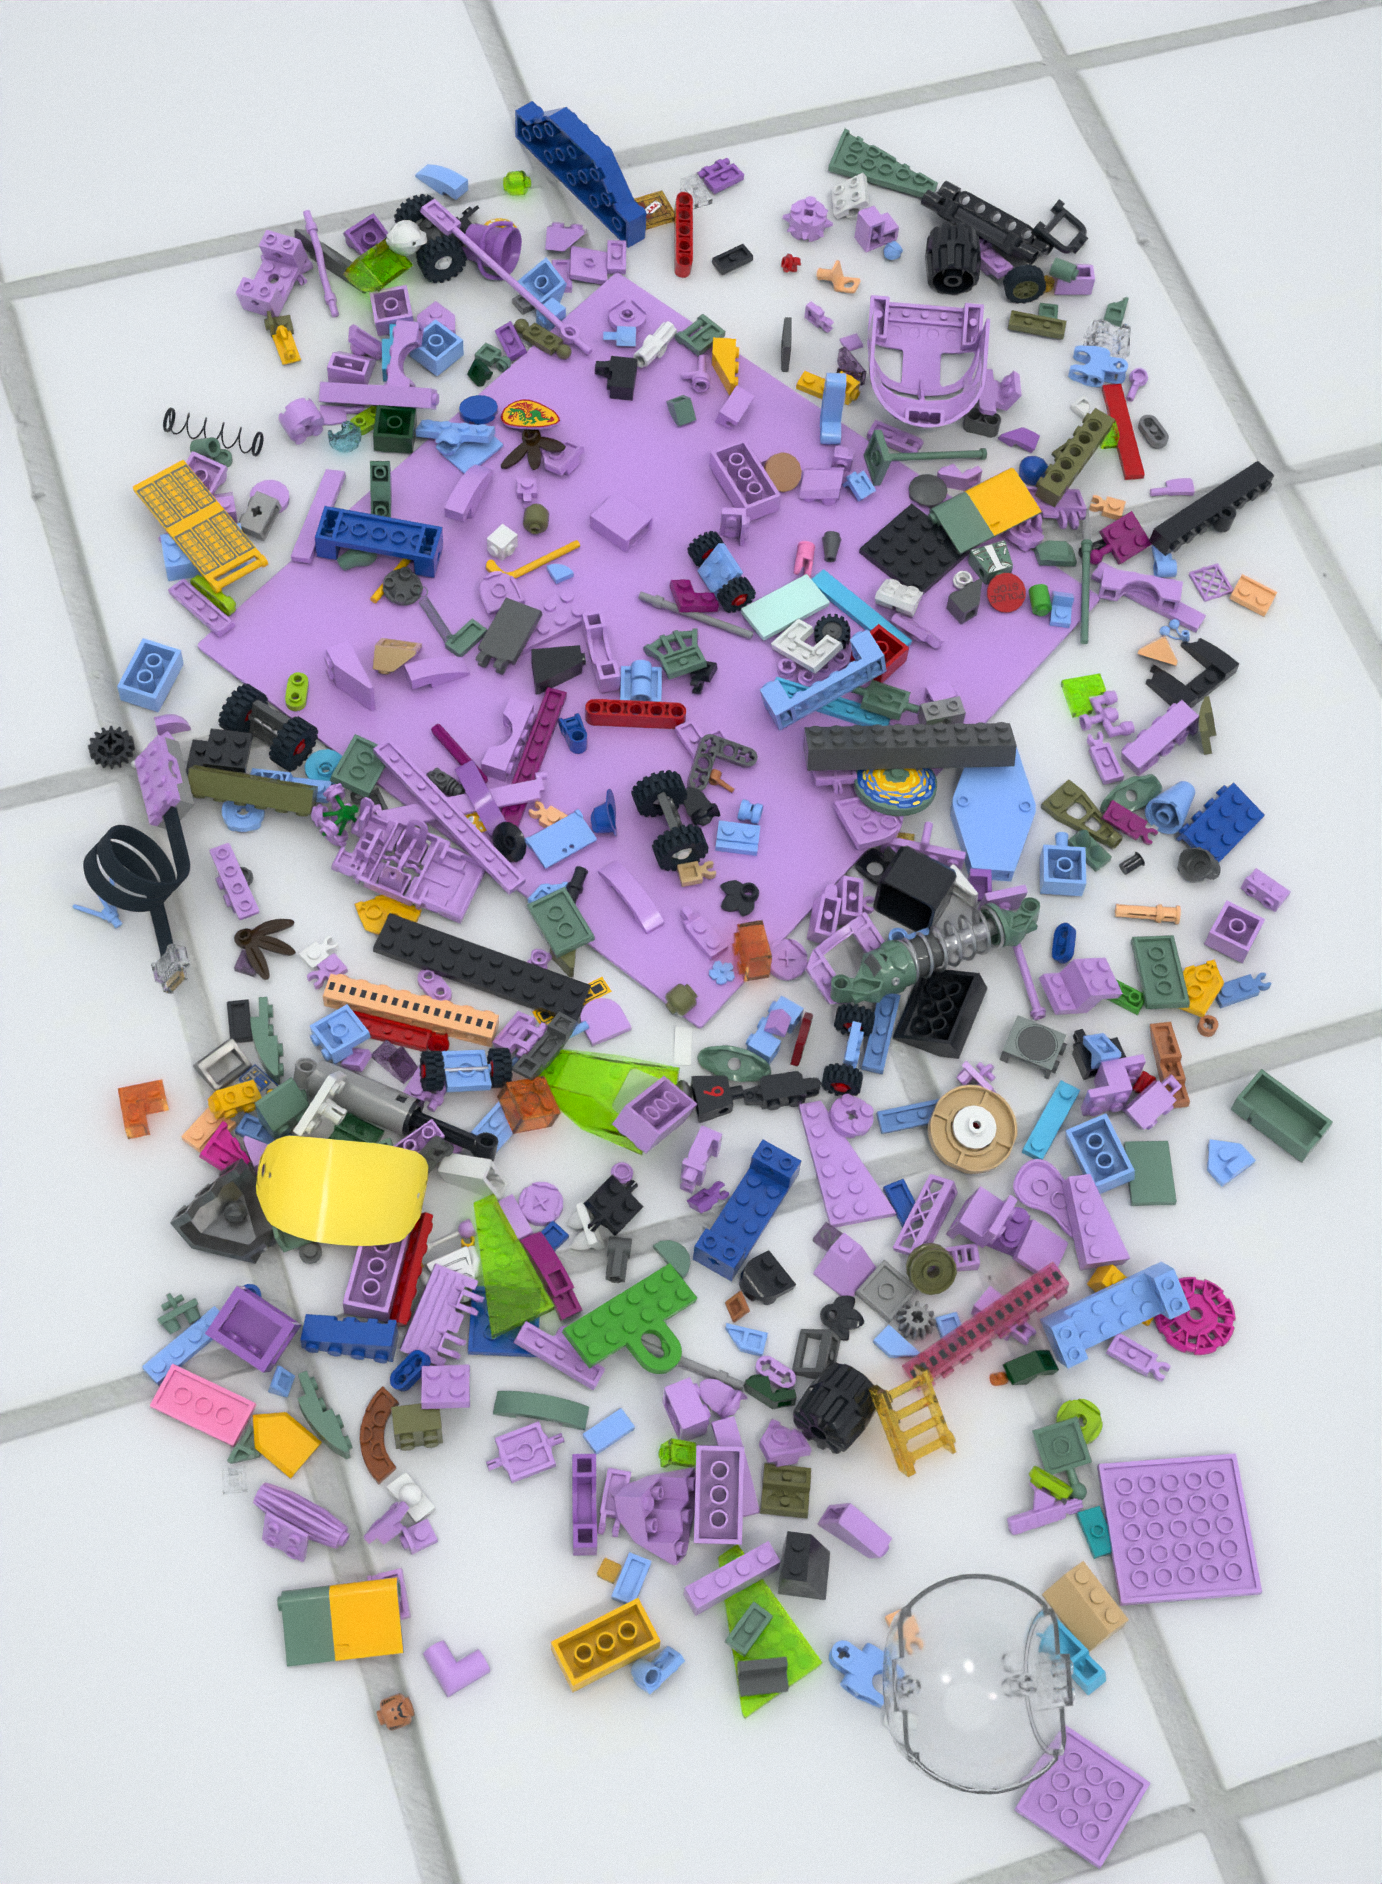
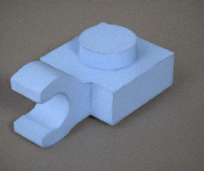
M617 326V332H603V340H617L616 346H636V327Z

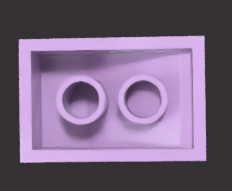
M347 640L326 648L327 657H324L329 680H333L337 688L369 710H376L373 685L350 641Z

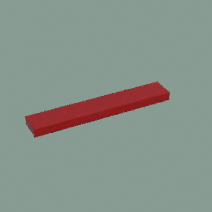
M1103 385L1102 393L1108 415L1115 419L1112 432L1124 479H1144L1145 473L1122 385Z

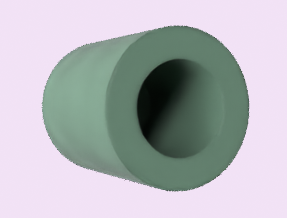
M1058 257L1053 261L1049 272L1050 276L1071 283L1072 280L1075 281L1079 274L1077 265Z
M214 437L195 439L190 444V452H196L207 458L218 456L221 450L219 441Z

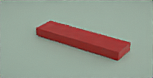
M352 1010L369 1031L370 1039L418 1051L428 1050L427 1043L428 1039L432 1036L433 1030Z

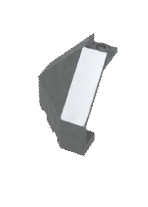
M240 1158L224 1168L218 1174L220 1177L213 1183L207 1184L195 1195L196 1199L190 1205H184L180 1208L170 1224L192 1249L256 1264L260 1255L275 1245L277 1241L274 1237L272 1225L266 1219L256 1194L257 1176L244 1160ZM232 1200H241L247 1208L248 1215L241 1222H230L224 1216V1208Z

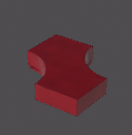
M805 1012L790 1065L797 1067L800 1064L813 1019L812 1013Z

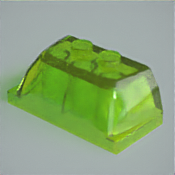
M387 237L357 257L343 273L360 291L379 292L413 266L406 256L396 254L389 248V245L386 244Z

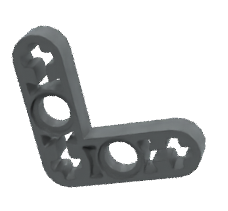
M707 734L699 741L688 776L687 786L697 788L700 791L705 789L715 758L743 768H749L757 762V753L752 748L713 734ZM710 739L711 744L714 746L709 748L707 754L701 753V751L705 752L707 748V744L704 742ZM724 746L732 747V756L724 754ZM738 750H740V755L745 756L748 753L749 758H751L752 760H750L749 762H745L746 758L739 756L737 759H735V757L738 754ZM699 758H705L708 761L706 769L698 765ZM699 773H705L706 775L702 774L699 779L702 785L695 787L693 780L697 779Z

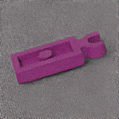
M1114 800L1110 801L1101 817L1103 821L1134 840H1137L1140 836L1147 845L1153 843L1152 840L1148 839V833L1154 836L1158 834L1156 829L1145 827L1147 824L1146 820Z

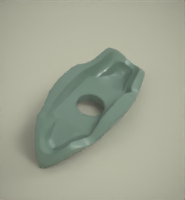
M1153 774L1130 777L1118 784L1106 796L1100 806V812L1104 813L1112 800L1134 812L1146 806L1151 799L1155 798L1162 791V785ZM1131 790L1136 794L1135 801H1129L1126 798L1127 791Z
M735 1046L707 1047L701 1050L697 1057L699 1064L703 1068L717 1076L725 1075L731 1081H759L762 1076L771 1075V1067L763 1058L749 1050ZM731 1058H738L740 1060L741 1066L738 1070H731L728 1067V1062Z

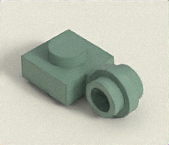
M486 342L475 353V359H481L489 367L496 363L497 369L501 372L511 367L512 362L507 356L501 357V350Z

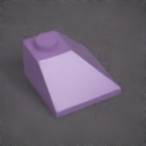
M843 1233L830 1247L813 1275L840 1296L848 1295L854 1297V1293L872 1274L876 1266L863 1247L846 1233Z

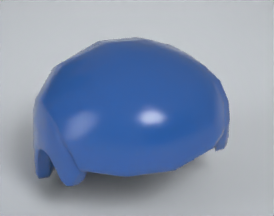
M1027 456L1019 465V477L1026 484L1036 485L1040 477L1044 478L1046 476L1045 471L1048 468V464L1041 457Z

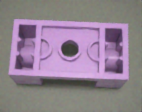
M266 230L259 244L264 260L254 280L246 277L242 278L236 295L244 310L267 316V311H271L272 317H278L308 256L300 239ZM273 278H279L278 282L270 283Z

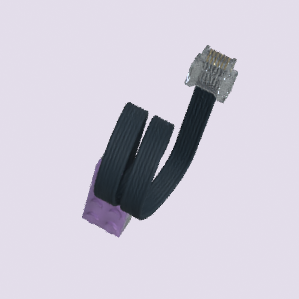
M157 735L145 750L137 756L135 766L149 824L167 830L177 871V879L170 860L160 846L143 832L127 825L111 827L85 856L83 869L91 889L107 903L132 912L150 911L161 955L157 962L151 963L154 980L156 983L162 984L163 992L173 994L174 990L184 980L188 979L186 969L190 966L186 947L173 944L164 902L182 884L190 872V859L180 820L195 804L179 741ZM111 839L123 841L141 852L153 865L161 882L157 881L151 868L139 855L128 847L111 841ZM97 855L102 868L114 882L131 892L145 895L147 898L125 893L113 886L100 871Z

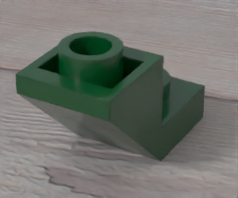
M1035 1350L1002 1365L1012 1385H1027L1039 1375H1053L1059 1371L1050 1350Z
M757 1374L745 1380V1392L771 1409L794 1406L796 1403L795 1389L781 1388L772 1393L768 1376L762 1377V1375Z

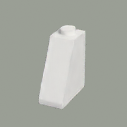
M452 1153L450 1156H445L442 1159L437 1170L446 1183L495 1201L502 1199L509 1183L490 1159Z

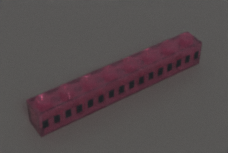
M1051 1262L902 1365V1370L918 1392L922 1389L924 1392L928 1391L936 1385L935 1380L941 1376L943 1379L950 1376L955 1371L953 1368L958 1364H967L974 1358L972 1356L979 1350L984 1352L993 1345L991 1342L997 1337L1003 1339L1012 1332L1010 1328L1016 1324L1021 1326L1029 1321V1315L1037 1311L1040 1313L1049 1306V1301L1054 1298L1059 1300L1068 1293L1069 1282L1056 1264Z

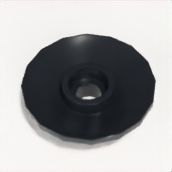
M510 822L498 824L493 831L492 840L494 847L509 862H518L523 859L526 854L527 845L522 831Z

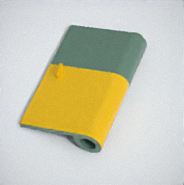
M1009 468L931 508L928 518L931 519L933 524L943 527L956 550L961 555L1041 514L1042 511L1015 469Z
M399 1578L282 1591L281 1596L277 1598L278 1610L282 1611L287 1667L404 1653L399 1602H401Z

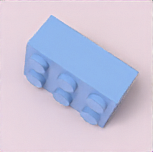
M143 638L117 686L120 700L159 712L184 664L181 650Z
M1106 1113L1065 1130L1067 1143L1083 1175L1091 1174L1100 1194L1135 1180V1170Z

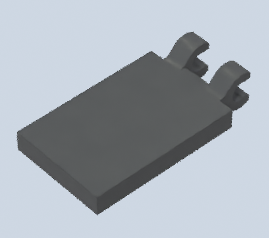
M506 597L478 646L480 652L475 659L479 662L478 666L486 668L491 657L496 658L497 660L494 662L493 668H496V673L503 675L509 663L515 665L543 615L541 610Z

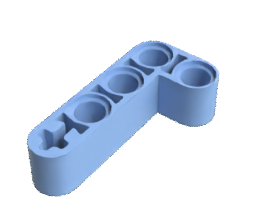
M826 373L820 413V444L840 445L841 418L846 390V373Z

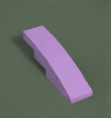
M734 1416L711 1423L717 1445L743 1446ZM744 1452L743 1517L760 1513Z

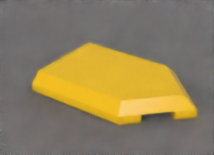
M382 894L374 899L354 904L364 929L376 935L380 934L389 913L417 923L422 909L418 910L413 905L408 906Z
M1215 959L1206 961V964L1185 967L1183 976L1190 1005L1189 1008L1179 1009L1199 1017L1205 1016L1224 985Z
M287 1412L252 1415L255 1449L290 1479L322 1443Z

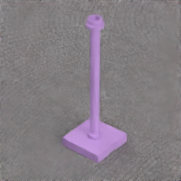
M1026 885L985 893L978 910H980L981 906L990 902L1009 911L1019 909L1021 902L1028 893ZM1019 943L1017 946H1013V950L1033 1009L1030 1015L1033 1017V1020H1040L1046 1017V1009L1040 1006L1022 946Z

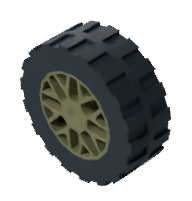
M1026 264L1015 267L1008 271L1003 279L1007 299L1017 304L1033 302L1042 296L1046 290L1044 273L1041 271V268L1035 265Z

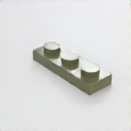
M1012 310L1008 329L1063 340L1067 321Z

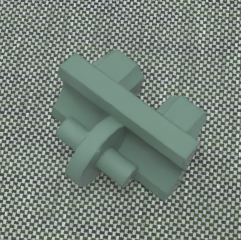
M171 1293L166 1294L168 1302L162 1304L161 1307L163 1311L171 1307L173 1310L159 1317L157 1321L160 1326L163 1324L169 1334H172L181 1329L176 1317L184 1313L189 1324L198 1320L201 1317L197 1308L198 1302L196 1298L178 1307L177 1304L184 1301L182 1294L173 1298Z

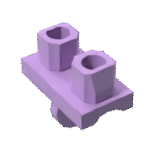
M967 1061L962 1064L963 1070H961L956 1078L963 1086L968 1085L974 1079L979 1086L995 1092L994 1088L985 1080L987 1077L992 1082L996 1078L991 1073L994 1069L992 1064H988L985 1067L981 1062L978 1063L976 1067L981 1071L980 1073Z

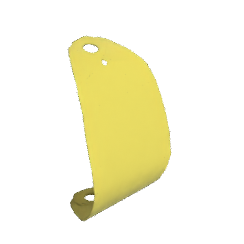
M284 1136L268 1144L260 1157L256 1194L268 1222L272 1226L293 1236L335 1245H386L403 1240L419 1220L425 1197L424 1192H426L429 1167L426 1159L418 1152L390 1145L314 1137ZM263 1164H264V1165H265V1171H264V1175H263V1177H262V1167H263Z

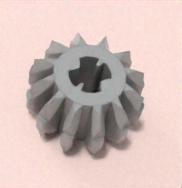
M916 1301L915 1306L908 1302L906 1308L900 1309V1316H897L896 1321L900 1323L899 1331H905V1338L913 1335L912 1338L916 1341L919 1335L924 1340L927 1334H932L934 1330L932 1326H935L936 1320L932 1318L934 1311H927L928 1304L920 1307L919 1301Z

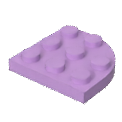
M859 797L834 802V809L858 851L886 844L895 838L901 830L903 816H892L877 812L865 805Z

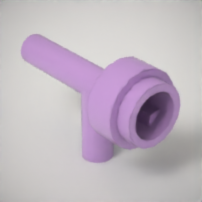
M699 355L698 370L682 372V379H692L691 385L697 392H705L710 387L711 378L709 374L705 373V355Z

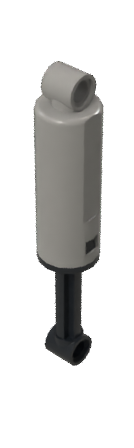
M300 1058L296 1061L293 1080L299 1088L307 1089V1093L311 1098L316 1096L328 1075L341 1071L347 1075L344 1080L346 1085L339 1094L336 1093L332 1100L340 1107L346 1109L347 1113L405 1137L433 1119L445 1137L443 1139L471 1151L473 1157L490 1159L492 1161L495 1159L498 1138L492 1133L483 1132L479 1135H474L422 1113L424 1108L423 1100L327 1060H322L318 1064L311 1058Z

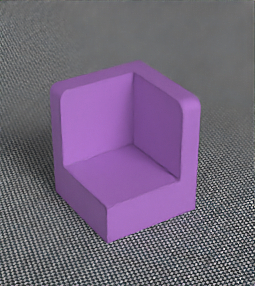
M970 869L967 880L978 892V901H982L985 893L992 892L991 869Z

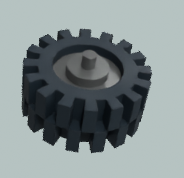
M827 614V618L822 616L821 621L818 620L816 622L817 625L814 627L816 644L826 635H829L842 643L843 650L846 648V644L850 642L851 629L848 621H844L843 616L838 618V614H834V617H831V614Z

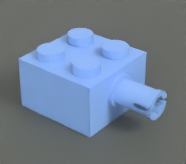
M435 319L424 328L421 347L412 350L409 355L434 375L438 376L464 355L463 339Z
M1058 832L1055 834L1056 845H1043L1040 854V894L1082 896L1086 886L1085 847L1068 846V833Z

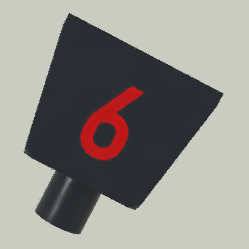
M725 1075L691 1076L690 1087L693 1090V1100L697 1103L695 1108L699 1123L731 1113L733 1111V1100L744 1098L742 1085L730 1087L728 1077Z

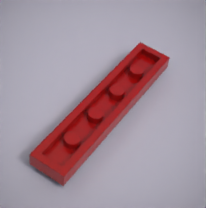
M427 1212L421 1213L419 1220L410 1233L389 1320H397V1327L407 1325L411 1318L412 1312L410 1308L412 1300H414L417 1294L416 1284L422 1273L421 1264L428 1248L426 1244L428 1235L433 1228V1215Z

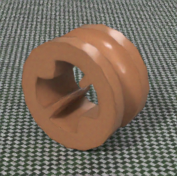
M1205 1015L1201 1017L1197 1030L1202 1036L1211 1037L1218 1028V1021L1211 1015ZM1205 1023H1207V1025H1208V1024H1211V1025H1212L1211 1029H1208V1027H1207V1029H1206V1028L1204 1027V1024H1205Z

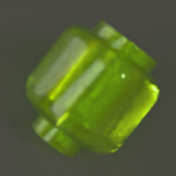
M523 170L509 171L503 178L504 190L511 196L525 195L528 188H531V178Z

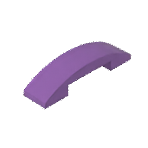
M471 760L454 770L492 838L495 827L502 822H506L475 762Z

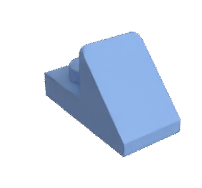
M1052 591V610L1050 612L1049 626L1070 627L1071 611L1074 602L1072 593Z
M1104 1033L1083 1036V1045L1092 1054V1069L1099 1068L1101 1062L1121 1057L1120 1050Z

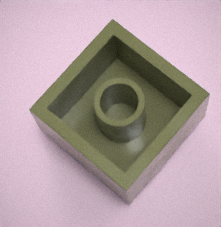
M421 1403L391 1407L396 1449L410 1451L417 1446L433 1448L443 1443L440 1409H422Z

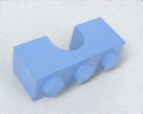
M782 995L777 1002H772L768 1010V1016L761 1018L757 1025V1032L755 1034L751 1033L745 1043L747 1050L763 1058L769 1065L780 1051L781 1040L775 1038L772 1033L764 1031L770 1012L783 1009L791 1017L787 1030L791 1034L802 1019L804 1008Z

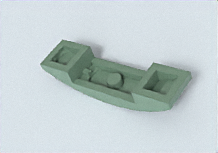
M497 1391L493 1415L510 1418L522 1416L562 1423V1427L585 1430L589 1407L571 1400L545 1394L522 1391Z

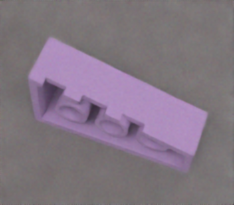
M1183 700L1177 704H1172L1164 716L1157 717L1149 729L1142 730L1134 742H1129L1122 748L1121 760L1137 776H1140L1158 762L1160 755H1168L1176 743L1180 746L1186 741L1185 738L1188 734L1193 736L1198 732L1199 715Z
M1091 1174L1068 1177L1062 1183L1080 1270L1095 1269L1112 1264L1114 1266L1123 1265L1130 1259V1256Z

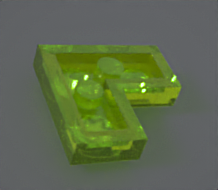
M1100 673L1061 681V687L1072 718L1083 714H1092L1093 708L1089 697L1103 695L1106 692Z

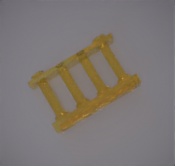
M918 1364L913 1366L917 1377L889 1391L882 1389L878 1385L869 1388L897 1467L907 1477L916 1474L914 1468L915 1461L943 1447L952 1454L957 1452L954 1443H956L955 1437L947 1427L931 1383L933 1382L932 1374L928 1369H924ZM921 1386L924 1394L923 1398L898 1411L893 1410L891 1406L893 1399ZM928 1406L932 1418L905 1432L900 1430L898 1425L900 1420ZM936 1427L939 1435L938 1439L913 1452L908 1451L906 1446L908 1440Z

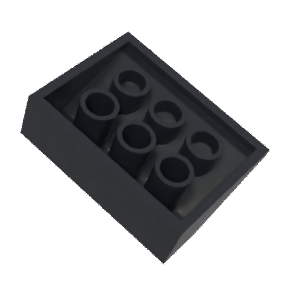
M945 970L942 973L933 971L931 977L927 979L919 977L894 1032L893 1039L940 1057L959 1059L988 989L980 973Z

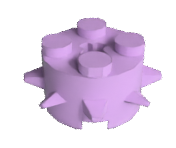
M811 196L792 204L790 213L783 215V219L789 222L787 232H790L797 240H800V238L803 240L809 239V242L824 237L825 228L833 226V222L827 219L828 209L817 201L815 197Z

